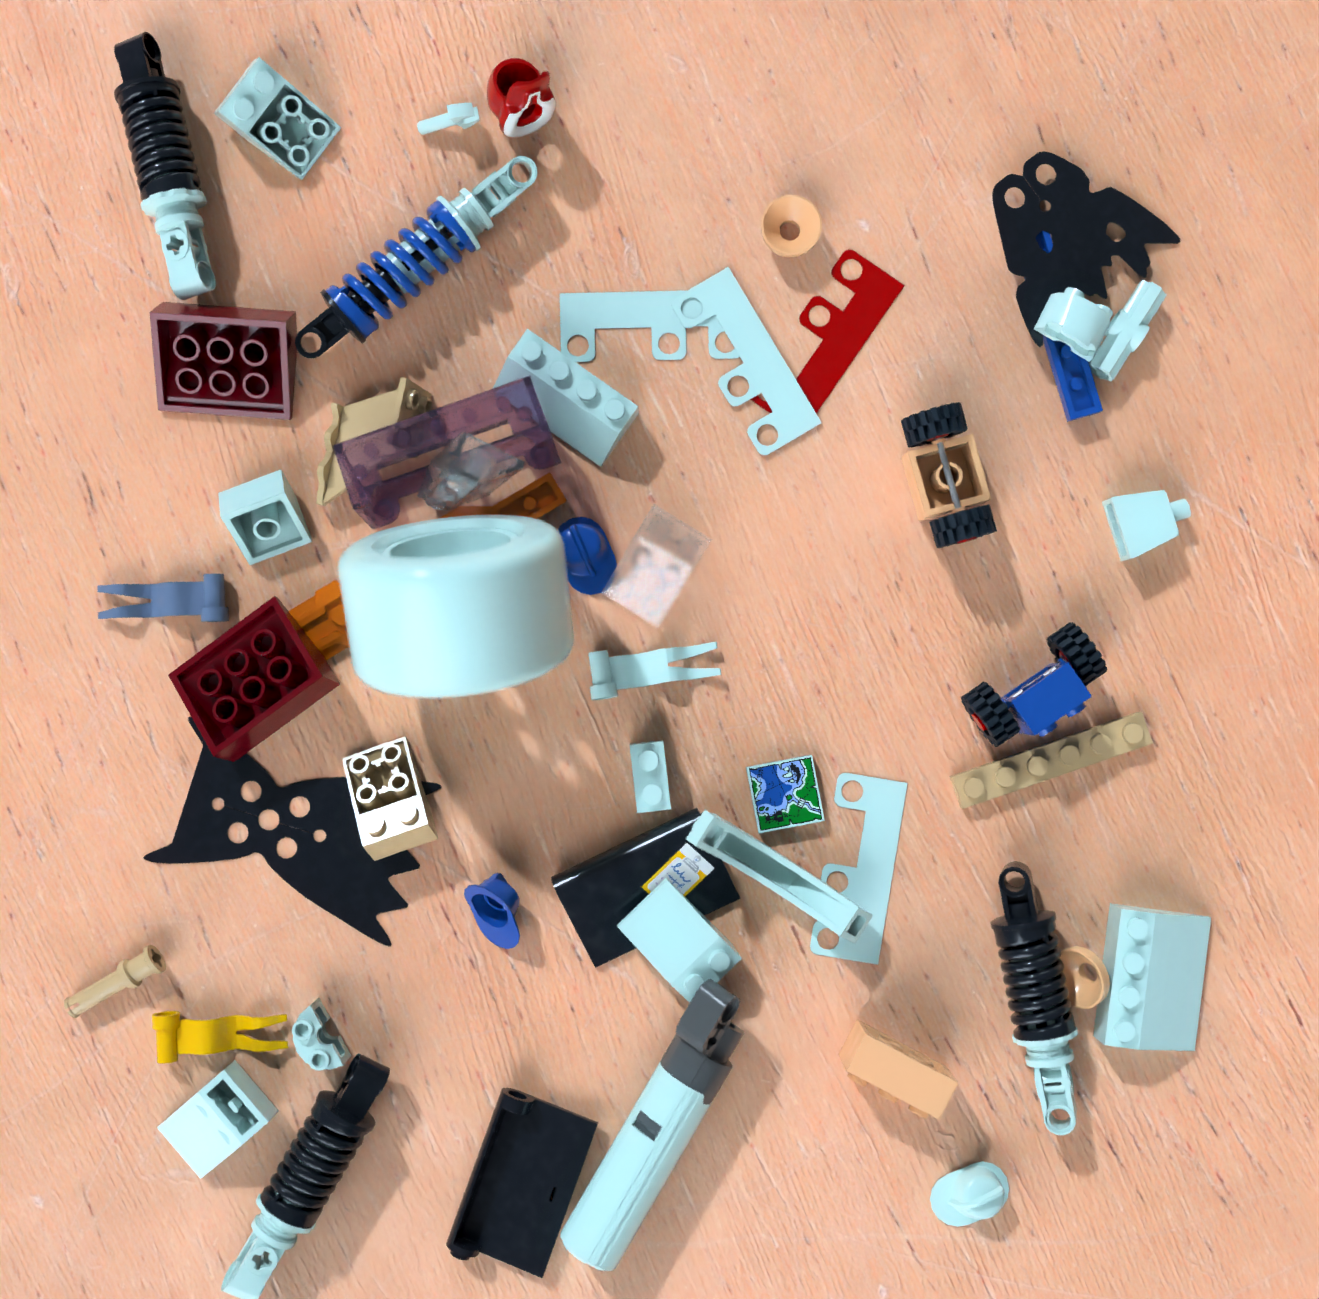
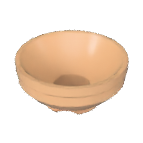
M785 195L773 200L765 209L761 219V233L765 244L771 251L783 257L793 258L807 253L815 246L822 231V220L818 209L811 201L798 195ZM785 223L795 224L799 229V236L791 241L785 240L780 234L781 226Z
M1075 946L1062 950L1060 957L1064 965L1062 972L1066 976L1065 985L1069 991L1067 998L1070 1000L1071 1005L1080 1009H1090L1100 1004L1106 998L1110 987L1109 974L1102 960L1091 950L1084 947ZM1085 963L1090 964L1096 970V981L1091 980L1085 974Z

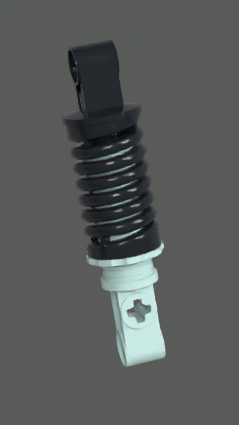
M144 32L114 46L115 57L123 83L115 89L114 97L119 105L121 114H123L122 122L125 127V135L129 140L128 147L131 152V160L135 165V175L138 177L137 184L142 201L141 209L146 215L156 219L154 226L156 233L160 235L171 289L180 300H186L212 291L216 287V279L211 269L207 245L202 232L204 223L202 217L198 214V209L205 206L207 199L201 188H199L201 182L199 176L196 175L198 172L197 166L193 163L195 157L191 151V141L188 139L189 132L187 127L184 126L186 120L182 114L183 107L179 98L181 93L180 86L175 80L165 77L159 45L150 33Z
M1013 861L1004 866L998 880L1005 915L990 922L991 928L994 930L996 944L1001 948L998 951V955L1004 960L1000 965L1001 970L1006 973L1003 976V982L1009 985L1005 992L1008 998H1012L1008 1001V1007L1011 1011H1015L1010 1017L1011 1022L1014 1025H1018L1013 1031L1012 1038L1013 1042L1017 1045L1026 1047V1065L1034 1068L1035 1085L1041 1102L1045 1126L1053 1134L1067 1135L1075 1127L1077 1114L1073 1078L1069 1062L1074 1060V1053L1069 1048L1068 1041L1078 1035V1028L1075 1027L1073 1014L1069 1011L1071 1002L1067 998L1069 991L1065 985L1066 976L1062 972L1064 969L1063 962L1060 959L1062 954L1057 946L1059 942L1058 936L1054 933L1056 913L1049 910H1038L1031 870L1026 864ZM1010 872H1018L1024 877L1025 883L1020 887L1011 886L1006 880V875ZM1055 1109H1063L1068 1112L1070 1117L1066 1120H1058L1053 1117L1051 1112Z
M358 1053L350 1063L345 1077L336 1092L329 1090L319 1092L316 1102L311 1109V1116L306 1117L304 1127L299 1129L297 1138L291 1142L290 1150L284 1154V1161L278 1164L277 1173L271 1176V1185L265 1187L256 1198V1204L261 1213L256 1215L252 1221L251 1228L253 1232L247 1239L237 1259L229 1267L223 1279L221 1291L240 1299H259L267 1280L276 1268L285 1250L293 1248L296 1243L297 1234L310 1233L311 1229H314L324 1205L329 1200L330 1194L334 1192L336 1184L342 1179L343 1172L349 1167L350 1160L355 1157L356 1149L362 1145L363 1136L372 1131L375 1126V1120L368 1110L388 1080L390 1074L389 1067Z

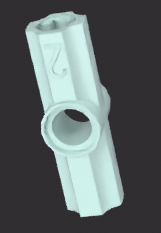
M1145 280L1139 282L1124 308L1120 309L1111 320L1105 338L1094 358L1089 362L1092 374L1110 382L1114 380L1129 354L1134 352L1150 329V326H1148L1149 322L1167 295L1160 286Z

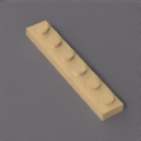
M1135 712L952 775L950 779L960 808L964 809L1153 744L1143 713Z

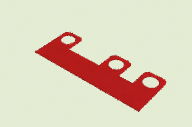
M851 249L843 252L831 271L832 277L855 293L845 309L842 311L823 297L814 296L799 317V321L804 327L823 339L796 378L816 413L905 286ZM848 259L857 260L862 266V273L855 280H847L841 274V266ZM818 305L826 307L830 313L829 322L822 327L814 326L809 320L810 310ZM758 395L750 399L769 413L773 412L767 401H763Z

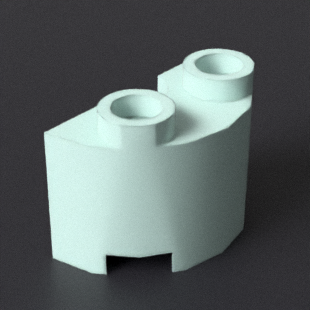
M1067 287L1064 293L1058 292L1050 295L1034 330L1053 341L1057 340L1066 343L1071 347L1070 351L1090 362L1094 358L1111 324L1110 318L1113 312L1105 305L1095 304L1085 299L1082 291L1073 287Z
M320 998L316 999L299 1015L292 1027L293 1042L297 1053L305 1063L317 1071L331 1070L344 1066L352 1056L341 1036H331L327 1033L325 1026L330 1016Z

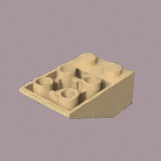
M406 737L342 758L362 846L374 861L438 839L432 812Z

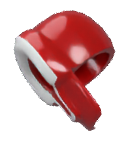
M510 58L500 62L493 69L487 84L488 106L499 120L500 130L508 137H522L537 131L551 119L556 106L554 95L549 87V72L544 71L540 75L531 63L520 58Z

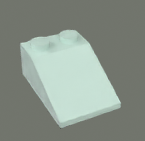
M666 878L617 924V927L689 1003L705 981L712 979L717 983L742 959L733 944Z

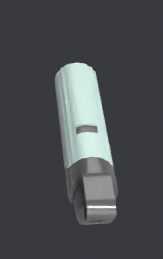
M712 979L705 981L695 993L677 1025L676 1035L560 1233V1238L565 1248L581 1262L587 1263L597 1270L612 1271L616 1269L733 1067L729 1058L744 1034L743 1030L731 1023L739 1008L740 999Z

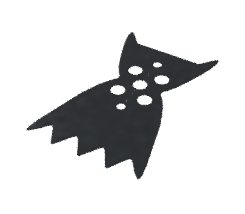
M188 717L190 725L203 744V748L173 842L166 847L145 855L143 858L155 863H198L237 859L255 852L260 853L270 867L305 898L366 936L383 945L391 946L389 937L377 921L376 915L407 908L408 904L391 885L388 878L396 874L419 869L420 865L407 850L376 861L372 859L362 846L347 778L313 779L293 783L286 787H279L267 771L247 753L235 762L213 757L192 717ZM248 781H255L261 786V796L254 802H248L241 796V787ZM421 781L426 795L441 788L437 783ZM302 796L309 801L310 810L304 817L292 815L289 804L293 798ZM217 797L223 799L224 807L221 810H215L212 807L213 799ZM271 809L278 814L279 824L275 829L265 830L259 825L258 816L262 811ZM233 823H243L247 827L248 837L244 842L234 843L228 838V828ZM318 829H322L326 833V838L323 842H317L313 837L314 832ZM285 837L293 839L297 845V852L288 859L280 857L276 851L278 841Z

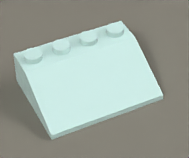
M1110 903L1102 961L1109 974L1110 987L1106 998L1097 1005L1093 1036L1106 1046L1136 1050L1195 1051L1211 917Z

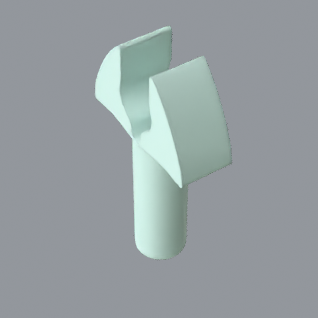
M472 103L447 105L448 113L419 121L417 123L418 131L421 135H425L454 125H458L463 129L469 128L480 120L478 108L473 107Z

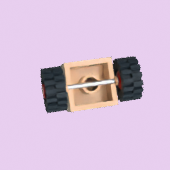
M955 402L948 405L944 404L940 407H933L901 420L908 447L912 448L932 443L930 446L908 451L901 457L919 522L952 513L929 522L936 547L942 548L953 544H961L996 532L997 529L990 505L965 510L966 508L981 505L991 500L973 434L948 441L945 439L961 434L968 429L961 403Z

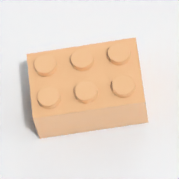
M858 1019L838 1054L844 1065L843 1068L849 1072L847 1075L849 1079L866 1087L867 1083L879 1088L878 1093L894 1103L900 1099L910 1104L908 1109L924 1119L931 1115L940 1120L958 1085V1081L945 1065Z

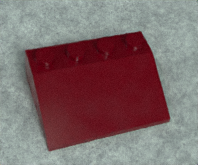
M162 302L150 311L158 411L282 420L292 419L297 356L295 338L297 336L296 311Z
M276 596L272 597L168 674L213 757L231 762L238 760L340 685L325 657Z

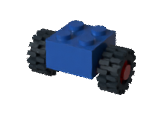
M1069 622L1046 639L1051 653L1055 655L1057 663H1050L1002 697L995 693L994 689L986 682H982L961 697L962 704L970 714L972 721L976 723L977 728L983 732L985 738L992 745L994 744L995 747L1000 746L1017 733L1032 736L1039 734L1040 737L1045 736L1058 726L1056 724L1058 719L1064 715L1072 717L1086 707L1084 701L1092 697V695L1085 686L1107 671V667L1105 666V660L1101 658L1102 654L1096 650L1094 642H1091L1089 636L1083 633L1082 629L1076 626L1075 623Z

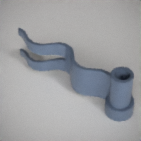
M203 574L204 581L99 585L97 586V592L151 599V603L122 606L98 612V619L201 615V622L229 621V608L225 607L224 574Z

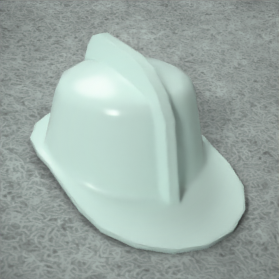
M981 1161L970 1164L937 1180L930 1196L932 1210L938 1219L947 1225L957 1227L969 1225L982 1219L992 1218L1000 1211L1008 1199V1180L1003 1171L993 1163Z

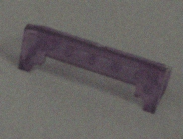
M530 376L333 445L352 507L372 530L391 524L397 519L400 513L398 499L509 459L524 455L527 464L539 470L562 463ZM510 423L513 435L458 455L455 454L451 446L452 443ZM443 446L448 454L447 459L385 481L382 480L379 471L381 468Z

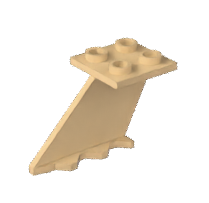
M400 377L399 386L396 390L347 406L331 403L333 420L332 425L327 429L324 436L325 457L317 468L319 486L316 504L326 506L399 452L412 458H418L419 450L425 444L424 427L426 418L430 416L432 411L431 393L411 380Z

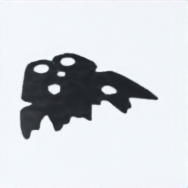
M1046 151L1035 154L1024 163L1023 176L1009 174L994 186L992 194L995 216L1008 270L1015 275L1026 278L1017 287L1016 299L1025 325L1032 339L1039 347L1043 346V335L1034 330V327L1051 294L1064 293L1067 287H1073L1082 291L1085 295L1093 296L1098 294L1103 299H1107V291L1101 268L1102 266H1112L1111 256H1119L1137 274L1146 278L1150 259L1144 245L1180 243L1178 235L1141 204L1112 187L1090 193L1089 178L1081 168ZM1042 164L1052 166L1056 172L1055 181L1049 185L1041 184L1036 178V170ZM1016 187L1024 193L1025 201L1021 207L1012 208L1007 205L1005 193L1008 189ZM1043 200H1047L1051 205L1050 210L1047 212L1042 211L1039 207L1040 202ZM1108 223H1116L1126 232L1125 238L1118 242L1113 241L1106 234ZM1041 231L1051 234L1053 248L1049 253L1045 252L1037 243L1036 236Z

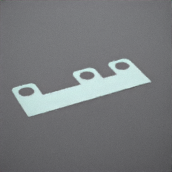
M729 267L673 299L672 308L685 328H693L715 315L743 361V364L721 376L718 381V385L729 404L740 406L762 393L773 411L751 424L747 430L749 438L761 455L772 453L822 423ZM696 298L701 302L702 312L697 318L689 319L682 314L681 305L685 299ZM734 376H742L749 383V390L742 397H735L728 391V382ZM766 424L774 426L778 432L777 441L770 446L762 445L757 439L758 429Z
M688 290L560 293L561 352L575 362H590L595 357V329L651 328L652 355L655 359H683L686 355V328L672 308V301ZM687 298L681 305V312L686 318H697L702 312V304L696 298ZM715 315L696 325L708 326L709 354L712 358L735 359L740 357L735 348L729 353L720 352L716 348L715 339L717 335L725 331ZM665 333L675 334L680 341L678 350L673 354L663 353L658 346L660 337ZM581 335L587 339L589 347L584 355L574 356L568 351L567 343L572 336Z
M842 773L838 776L834 796L835 803L839 807L866 811L857 868L829 863L823 867L821 880L827 883V878L832 872L840 871L844 873L848 878V886L840 893L871 913L873 917L855 944L839 936L837 946L829 950L823 949L817 941L819 932L827 927L819 921L815 922L810 943V949L814 954L878 965L908 783L851 773ZM851 780L859 782L863 788V795L856 802L845 800L841 792L843 785Z

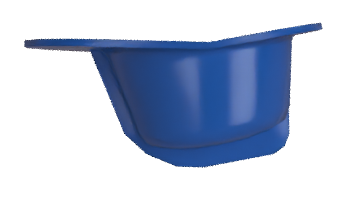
M576 517L567 520L561 524L558 531L564 542L568 582L580 593L589 595L602 593L611 586L617 573L616 559L607 537L600 525L590 518Z
M501 873L493 874L480 885H469L465 888V899L481 932L489 941L505 949L514 948L520 939L519 929L514 918L520 901L518 893L507 883Z

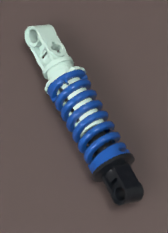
M517 156L500 170L489 175L472 189V192L462 188L458 192L459 196L451 202L441 195L438 196L436 201L427 208L428 221L422 217H415L413 219L414 233L407 228H402L398 232L400 244L390 239L384 244L386 255L379 251L371 253L370 259L376 270L368 264L360 262L357 264L356 270L362 280L361 282L352 274H345L342 277L343 287L339 288L331 285L326 290L323 289L320 293L329 308L298 332L295 338V346L298 352L307 358L319 357L347 333H350L363 344L366 341L365 339L379 328V322L373 312L376 311L387 320L393 317V311L387 303L389 299L399 308L406 307L407 301L403 294L408 292L413 297H418L421 294L418 286L421 280L426 285L432 286L435 282L431 274L432 271L436 269L440 274L445 275L449 271L445 263L448 258L454 263L462 261V255L458 250L462 251L466 248L469 252L478 251L481 246L477 236L484 229L489 231L494 227L491 217L494 218L515 201L519 194L535 182L537 167L534 161L526 156ZM522 164L528 169L529 178L527 182L521 183L513 178L512 168L514 165ZM308 332L317 334L321 339V347L316 352H307L302 347V337Z

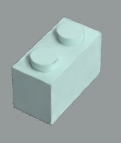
M663 740L630 744L637 813L670 810L671 803Z

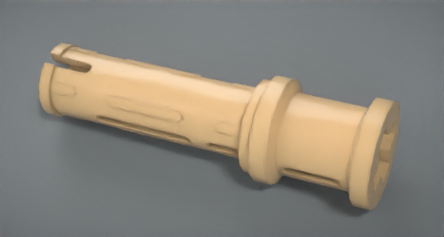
M148 945L143 949L142 954L132 960L124 959L119 963L116 971L73 996L64 1000L65 1009L79 1003V1006L67 1013L71 1017L77 1018L80 1014L120 992L126 987L136 988L141 985L144 978L153 973L160 974L164 972L166 964L162 954L155 946Z

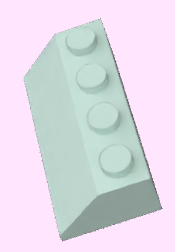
M529 329L525 331L508 355L492 389L495 394L600 467L639 414V408L635 403Z

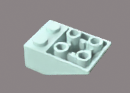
M260 57L253 60L214 112L217 117L244 139L300 180L304 178L341 129L335 121Z
M234 1060L157 1128L201 1179L264 1127L275 1116L278 1109L237 1061Z

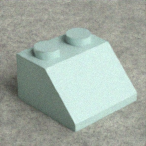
M282 469L218 493L220 517L249 565L312 542L296 495Z

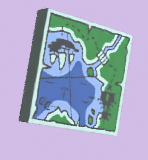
M812 755L746 767L758 833L825 821Z

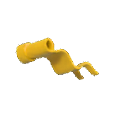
M179 1011L152 1014V1029L156 1030L157 1063L167 1064L178 1061V1054L207 1055L236 1049L253 1052L287 1049L288 1041H264L253 1039L243 1034H237L238 1030H254L286 1022L287 1014L268 1017L231 1015L209 1020H180Z

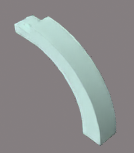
M704 810L700 818L695 821L691 832L686 838L696 847L725 861L765 885L840 937L854 944L873 917L864 908L801 866L727 820L707 810Z

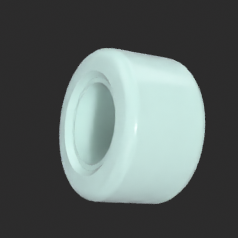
M468 515L414 522L368 535L349 546L339 559L338 575L352 665L356 675L366 685L376 690L398 696L418 698L457 697L492 692L531 681L548 673L560 665L572 650L574 632L564 542L559 531L542 520L516 515Z

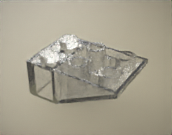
M653 504L603 589L602 594L659 628L709 547L712 539Z

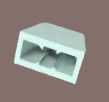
M1165 490L1115 496L1102 501L1120 561L1138 557L1179 535L1176 522L1191 516L1187 500L1180 499L1169 502Z

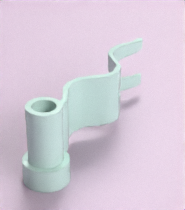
M717 642L687 647L663 648L645 653L609 657L608 650L590 652L588 655L593 686H590L591 700L618 697L617 690L721 675V668L668 666V663L717 649Z

